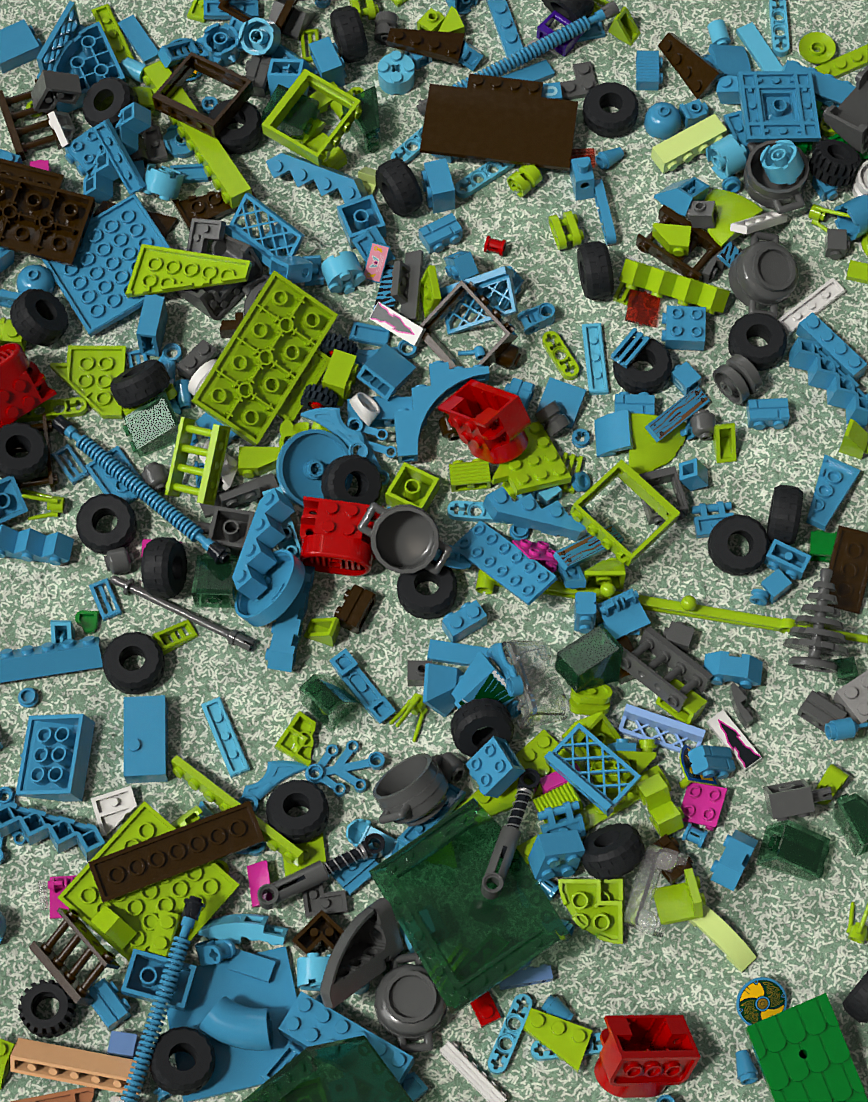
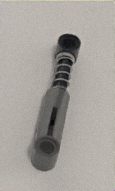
M524 769L525 772L519 776L517 794L515 795L516 800L512 803L513 809L510 810V816L507 818L508 823L501 827L482 879L481 893L487 899H496L502 893L522 834L519 831L521 828L520 824L524 821V813H527L525 810L529 806V799L538 790L540 776L534 769ZM525 779H530V780H532L534 783L531 784V785H528V784H526V783L524 782V780H525ZM500 858H502L503 861L499 873L497 874L495 873ZM494 883L497 885V888L490 889L487 887V884Z
M378 833L369 834L357 847L354 846L350 851L346 850L342 855L338 854L334 859L330 858L327 862L317 861L276 882L262 885L257 893L259 905L267 910L274 909L279 903L329 880L330 874L334 875V872L342 871V868L350 867V864L358 863L357 861L361 859L380 858L385 849L384 838ZM376 842L380 847L377 850H372L369 848V844ZM265 893H272L274 895V898L270 901H266L262 897Z

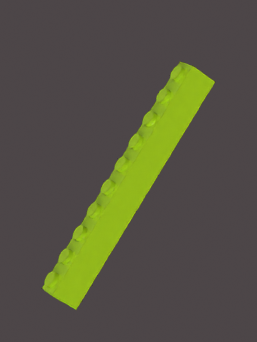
M160 60L143 68L144 76L142 79L146 87L149 86L154 95L170 77L172 72L169 68H165ZM182 87L170 98L199 112ZM168 116L171 124L178 126V134L181 138H185L188 149L190 151L193 150L199 164L202 163L207 177L212 178L215 189L220 190L226 204L229 203L231 208L234 209L240 205L245 193L249 192L252 195L251 187L217 138L215 139Z

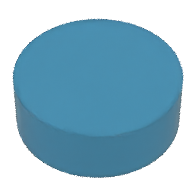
M583 471L574 473L571 479L572 487L577 492L587 491L590 487L588 474Z

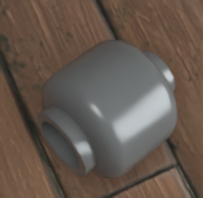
M700 410L695 412L690 420L692 433L695 437L700 438L702 441L712 438L714 426L717 425L716 417L713 413H710L709 410Z
M158 462L146 465L141 474L143 481L157 493L166 490L169 474L165 466L158 464Z
M124 546L107 551V556H104L107 571H111L113 575L129 572L131 564L135 563L132 551L128 552Z
M452 752L440 754L443 760L439 767L447 778L448 783L458 782L465 773L464 762Z

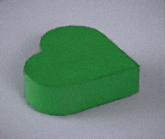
M82 610L75 615V621L86 634H94L98 629L100 613L99 611Z

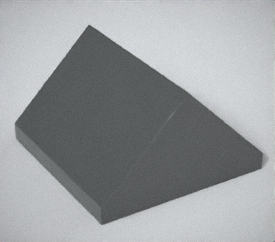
M274 0L269 20L276 23L286 3L285 0ZM296 5L282 34L299 40L303 31L308 28L317 16L316 13Z

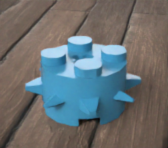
M216 23L208 26L204 31V36L196 40L204 49L199 56H206L208 60L216 62L222 67L236 62L240 57V51L244 50L239 42V32L228 23L224 25Z

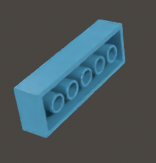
M302 991L278 1028L280 1035L348 1075L353 1074L356 1080L390 1100H393L415 1063L413 1056L331 1008L325 1007L322 1003Z

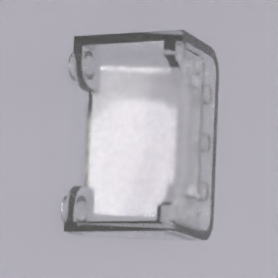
M504 641L502 645L505 657L509 664L514 666L516 675H519L523 681V694L517 696L519 700L517 709L521 710L522 717L517 719L520 729L566 720L571 711V705L565 696L552 660L550 646L544 641Z
M649 845L645 849L644 857L640 862L624 912V921L628 926L643 933L663 938L666 927L660 924L658 913L649 910L661 871L672 872L676 866L686 865L689 855L659 845Z

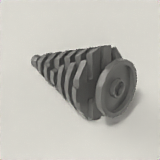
M822 568L820 570V581L814 582L812 586L813 589L818 590V593H809L806 598L808 601L815 602L816 604H803L801 612L814 615V617L808 615L797 616L794 623L806 626L807 628L792 627L788 634L797 638H786L782 644L790 649L808 652V657L793 656L789 658L788 665L791 667L816 672L836 673L838 672V665L821 659V655H848L846 647L834 644L845 643V635L830 631L843 630V623L835 619L826 618L841 616L840 609L827 606L828 604H838L837 597L829 594V592L836 591L835 584L830 583L833 571L829 568Z

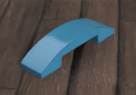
M346 648L329 660L348 689L379 724L396 713V710L384 695L382 696L358 667V663Z

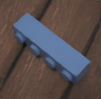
M547 964L540 965L537 968H534V966L527 967L526 970L515 969L509 973L508 971H503L498 974L500 990L553 981L551 965L548 966Z

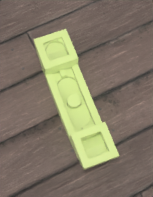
M707 905L702 906L703 917L688 921L694 927L697 926L727 955L726 958L742 973L757 957L723 919Z

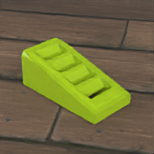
M187 619L154 633L152 638L157 641L163 654L166 655L198 637V634ZM185 627L189 635L186 636L181 628ZM176 631L179 633L181 639H178V637L176 636ZM170 635L174 642H170L167 636Z

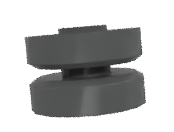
M733 355L726 361V364L720 365L713 371V379L717 388L734 404H742L749 398L750 394L752 395L762 388L763 383L758 371L742 355Z

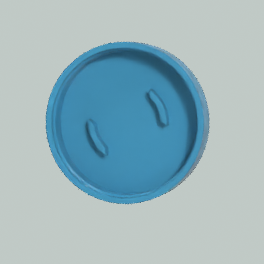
M282 549L273 552L277 563L263 574L268 588L254 601L241 592H237L235 611L238 616L254 627L264 626L277 619L292 604L302 587L305 577V566L300 559L288 550Z

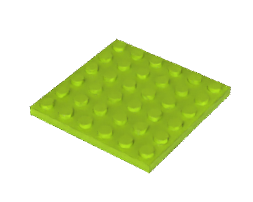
M144 801L90 862L176 828ZM210 862L103 903L88 863L57 898L69 909L75 910L87 925L130 962L133 949L150 953L148 951L151 944L150 940L153 939L151 936L154 935V928L157 927L156 923H158L157 919L159 918L160 910L182 915L185 898L189 899L190 896H196L202 899L205 907L201 910L198 921H195L193 929H190L187 940L191 942L199 930L213 917L240 885L216 863ZM104 905L137 932L124 949H121L91 922ZM180 924L176 934L177 937H179L182 928Z

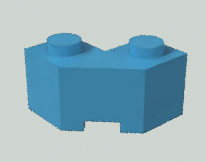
M726 651L705 654L704 669L713 675L711 679L712 684L722 685L723 682L733 681L743 689H751L752 686L761 685L763 668L761 660L748 654H742L741 657L729 656V652Z
M736 829L732 836L728 834L723 843V846L726 848L720 860L715 859L710 871L713 872L710 880L734 891L758 840Z

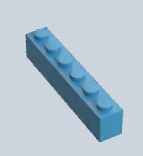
M87 636L81 640L67 639L55 644L47 642L35 647L27 645L16 650L4 649L0 652V683L103 667L100 637Z

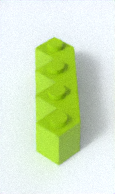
M625 259L619 281L626 283L625 287L633 290H636L637 287L652 291L651 295L659 298L665 295L678 299L677 303L684 306H689V303L706 307V312L713 315L715 311L724 312L730 294L729 290L630 259Z

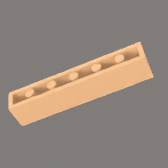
M18 1038L10 1055V1072L122 1093L123 1090L128 1091L124 1086L130 1085L126 1083V1080H131L128 1074H133L130 1072V1068L135 1069L131 1065L132 1062H137L133 1059Z

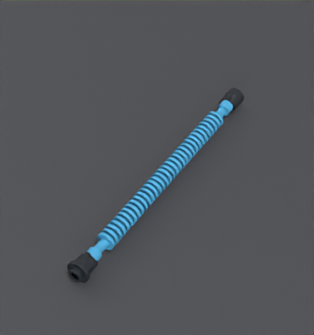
M59 415L53 420L52 427L63 436L66 435L69 439H74L77 442L76 447L94 460V462L133 492V494L172 524V526L176 527L192 542H200L207 551V554L214 559L217 565L225 564L230 559L231 550L228 547H224L218 541L214 542L211 538H206L203 535L204 531L202 528L192 522L191 519L181 513L180 510L142 481V479L138 478L137 475L89 438V436H81L78 430L73 427L74 424L67 418Z
M190 896L189 899H184L185 906L180 924L182 928L179 937L174 936L173 940L176 942H172L174 947L170 948V951L173 953H169L168 957L170 958L166 960L170 964L165 963L164 967L167 969H163V973L166 975H161V978L164 980H160L159 984L161 985L157 987L161 991H156L155 994L158 996H154L153 1000L157 1002H152L154 1007L150 1008V1011L154 1013L148 1014L152 1019L147 1018L146 1020L150 1024H145L144 1027L148 1030L143 1029L142 1033L146 1035H141V1039H144V1041H139V1044L143 1046L137 1047V1050L141 1052L136 1051L135 1053L139 1058L134 1057L133 1059L137 1063L132 1062L131 1066L135 1067V1069L130 1068V1072L133 1074H128L131 1080H126V1083L130 1085L124 1086L128 1091L123 1090L122 1094L126 1095V1097L121 1096L120 1098L124 1102H138L134 1098L139 1099L140 1097L136 1093H141L142 1091L138 1087L143 1088L144 1084L140 1083V1081L145 1082V1078L142 1076H147V1073L143 1071L149 1070V1067L145 1065L151 1064L147 1059L152 1060V1056L149 1054H153L154 1050L151 1048H156V1045L153 1043H157L158 1039H155V1037H160V1034L156 1032H161L162 1030L158 1026L163 1027L164 1023L160 1021H165V1017L162 1015H167V1012L164 1010H168L169 1006L167 1005L171 1003L167 999H172L173 996L170 994H174L175 990L171 988H176L174 983L178 982V979L174 977L179 978L180 974L177 972H181L182 968L180 967H183L184 964L180 961H185L183 956H186L187 952L184 950H188L189 947L186 945L191 943L187 940L190 929H193L195 921H198L201 910L205 907V904L202 903V899L199 897Z

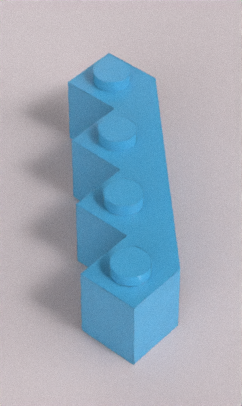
M136 102L121 109L118 115L120 120L116 127H114L129 155L138 151V134L151 127V110ZM104 149L103 151L99 150L93 161L95 166L91 174H86L83 180V195L94 197L95 202L98 204L113 198V181L119 178Z
M290 152L280 153L266 161L273 178H281L291 173L297 187H305L315 182L321 196H327L339 190L344 203L368 196L360 178L323 165L317 166L309 160Z
M798 337L789 351V367L808 371V386L827 390V405L846 409V424L849 423L850 419H853L862 428H865L868 424V393L864 394L858 388L859 384L849 374L845 375L839 369L840 365L830 355L826 356L820 350L821 346L817 342Z
M502 486L486 495L483 503L488 514L496 522L502 523L503 521L511 523L516 527L527 528L528 530L531 528L539 530L544 534L567 537L568 540L577 541L589 534L584 525L576 522L571 515H568L558 500L541 509L531 493L514 502ZM584 507L583 509L592 517L587 508Z
M275 488L265 494L258 503L232 575L236 589L252 601L268 588L263 574L277 563L272 549L286 537L281 523L295 512L290 499Z
M3 524L0 525V558L22 559L27 562L37 561L52 565H60L70 560L74 542L73 538L60 532L44 535L31 528L18 532Z
M305 566V577L298 595L287 610L272 624L271 634L273 636L270 648H267L265 660L268 661L267 668L292 672L295 666L297 646L302 636L303 619L307 613L309 593L314 582L315 567Z
M11 802L0 806L1 838L21 829L30 846L50 837L58 854L78 844L87 862L106 844L95 825L88 823L86 825L75 822V820L49 815L44 811L33 808L27 809Z

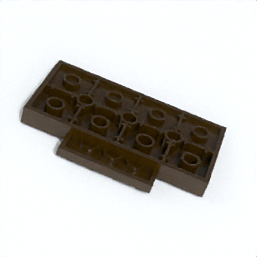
M469 73L467 88L430 84L420 153L517 165H535L536 167L569 171L578 101L541 97L543 82Z
M0 158V247L72 266L95 208V198L61 189L65 180V176L62 174Z

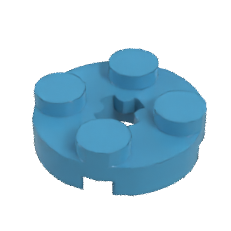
M176 124L171 125L163 137L166 151L174 158H187L194 155L193 150L190 151L188 149L186 141L179 143V138L181 137L177 131L178 126Z

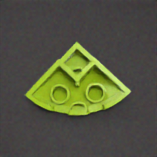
M713 189L704 200L715 201L718 211L715 228H708L707 231L721 247L742 235V233L730 231L732 223L761 215L763 211L762 208L747 198L721 189Z
M631 413L633 449H628V465L637 474L654 471V469L671 462L684 444L686 435L681 436L680 431L685 429V422L656 442L645 429V426L658 416Z
M594 877L558 879L562 902L572 915L573 921L582 930L595 935L599 940L623 944L625 877H617L611 880H599Z

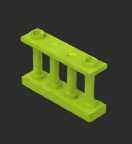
M181 417L168 481L166 482L165 495L179 497L180 492L198 496L197 503L214 506L231 427L213 424L212 429L194 426L196 421L194 419ZM197 434L210 437L208 449L190 445L192 435ZM188 454L206 457L204 469L186 465ZM184 472L202 476L200 488L183 485Z

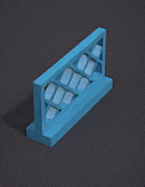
M69 1L36 58L40 69L37 79L43 70L53 71L57 56L69 40H73L79 35L78 32L86 28V26L80 25L76 6L72 1Z
M249 192L245 193L230 225H226L225 234L229 237L251 245L258 259L269 268L271 256H281L280 249L286 248L288 256H295L305 235ZM248 200L253 203L254 211L252 212L247 210L246 204ZM261 211L267 214L268 222L262 223ZM255 213L257 224L251 226L249 214ZM240 216H244L246 227H241L237 223ZM275 222L281 224L283 233L276 234ZM269 224L271 235L265 236L263 225ZM258 226L260 238L253 236V227ZM288 233H292L297 237L292 245H290ZM279 235L284 237L285 246L283 247L278 245L277 236ZM272 237L274 249L267 247L266 238Z
M503 266L463 280L468 283L470 281L478 287L477 292L482 295L484 289H491L492 292L488 297L490 302L496 293L501 295L502 298L497 306L492 303L489 305L501 311L502 318L518 313L512 281L515 278L513 270ZM459 282L440 288L441 300H443ZM507 282L508 288L505 293H500L498 291L500 285ZM467 292L457 303L453 312L450 311L445 316L447 334L453 335L492 322L493 319L490 316H485L483 309L480 312L474 309L477 303L474 299L470 306L464 303L467 295H470ZM506 299L511 302L512 309L504 311L501 308ZM462 304L468 307L463 318L457 315ZM474 311L478 316L474 322L470 323L467 319L471 312ZM455 316L461 319L458 327L452 328Z
M580 723L571 730L552 752L549 751L544 756L549 766L607 816L614 811L613 808L642 778L640 774ZM579 730L586 735V742L574 743V736ZM586 746L587 757H575L574 747ZM589 746H599L602 756H589ZM571 747L572 758H562L558 754L563 748ZM614 759L617 762V769L605 770V760ZM590 760H602V770L590 771ZM575 761H587V771L578 772L575 769ZM629 772L634 776L630 783H621L620 773ZM617 773L618 784H606L605 774ZM603 774V785H593L590 775ZM606 788H618V796L613 801L606 796Z

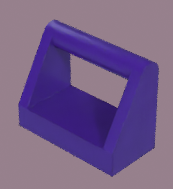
M554 10L537 27L536 38L540 40L554 32L549 27L555 19L564 26L569 25L571 21ZM582 34L574 36L573 39L555 48L553 47V49L565 57L573 49Z

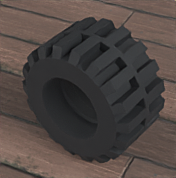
M825 139L817 143L809 161V170L822 183L837 187L847 186L852 183L861 158L859 153L849 144L835 139Z
M43 979L39 980L40 984L32 983L30 990L28 988L24 990L25 996L20 997L21 1004L18 1005V1010L20 1011V1019L32 1034H36L40 1038L45 1036L46 1039H51L52 1035L55 1037L60 1036L59 1033L61 1031L67 1032L66 1027L68 1025L72 1026L74 1023L72 1018L76 1017V1004L58 982L55 983L51 979L46 982ZM47 998L57 999L59 1009L55 1016L47 1020H41L36 1017V1008L42 1000Z

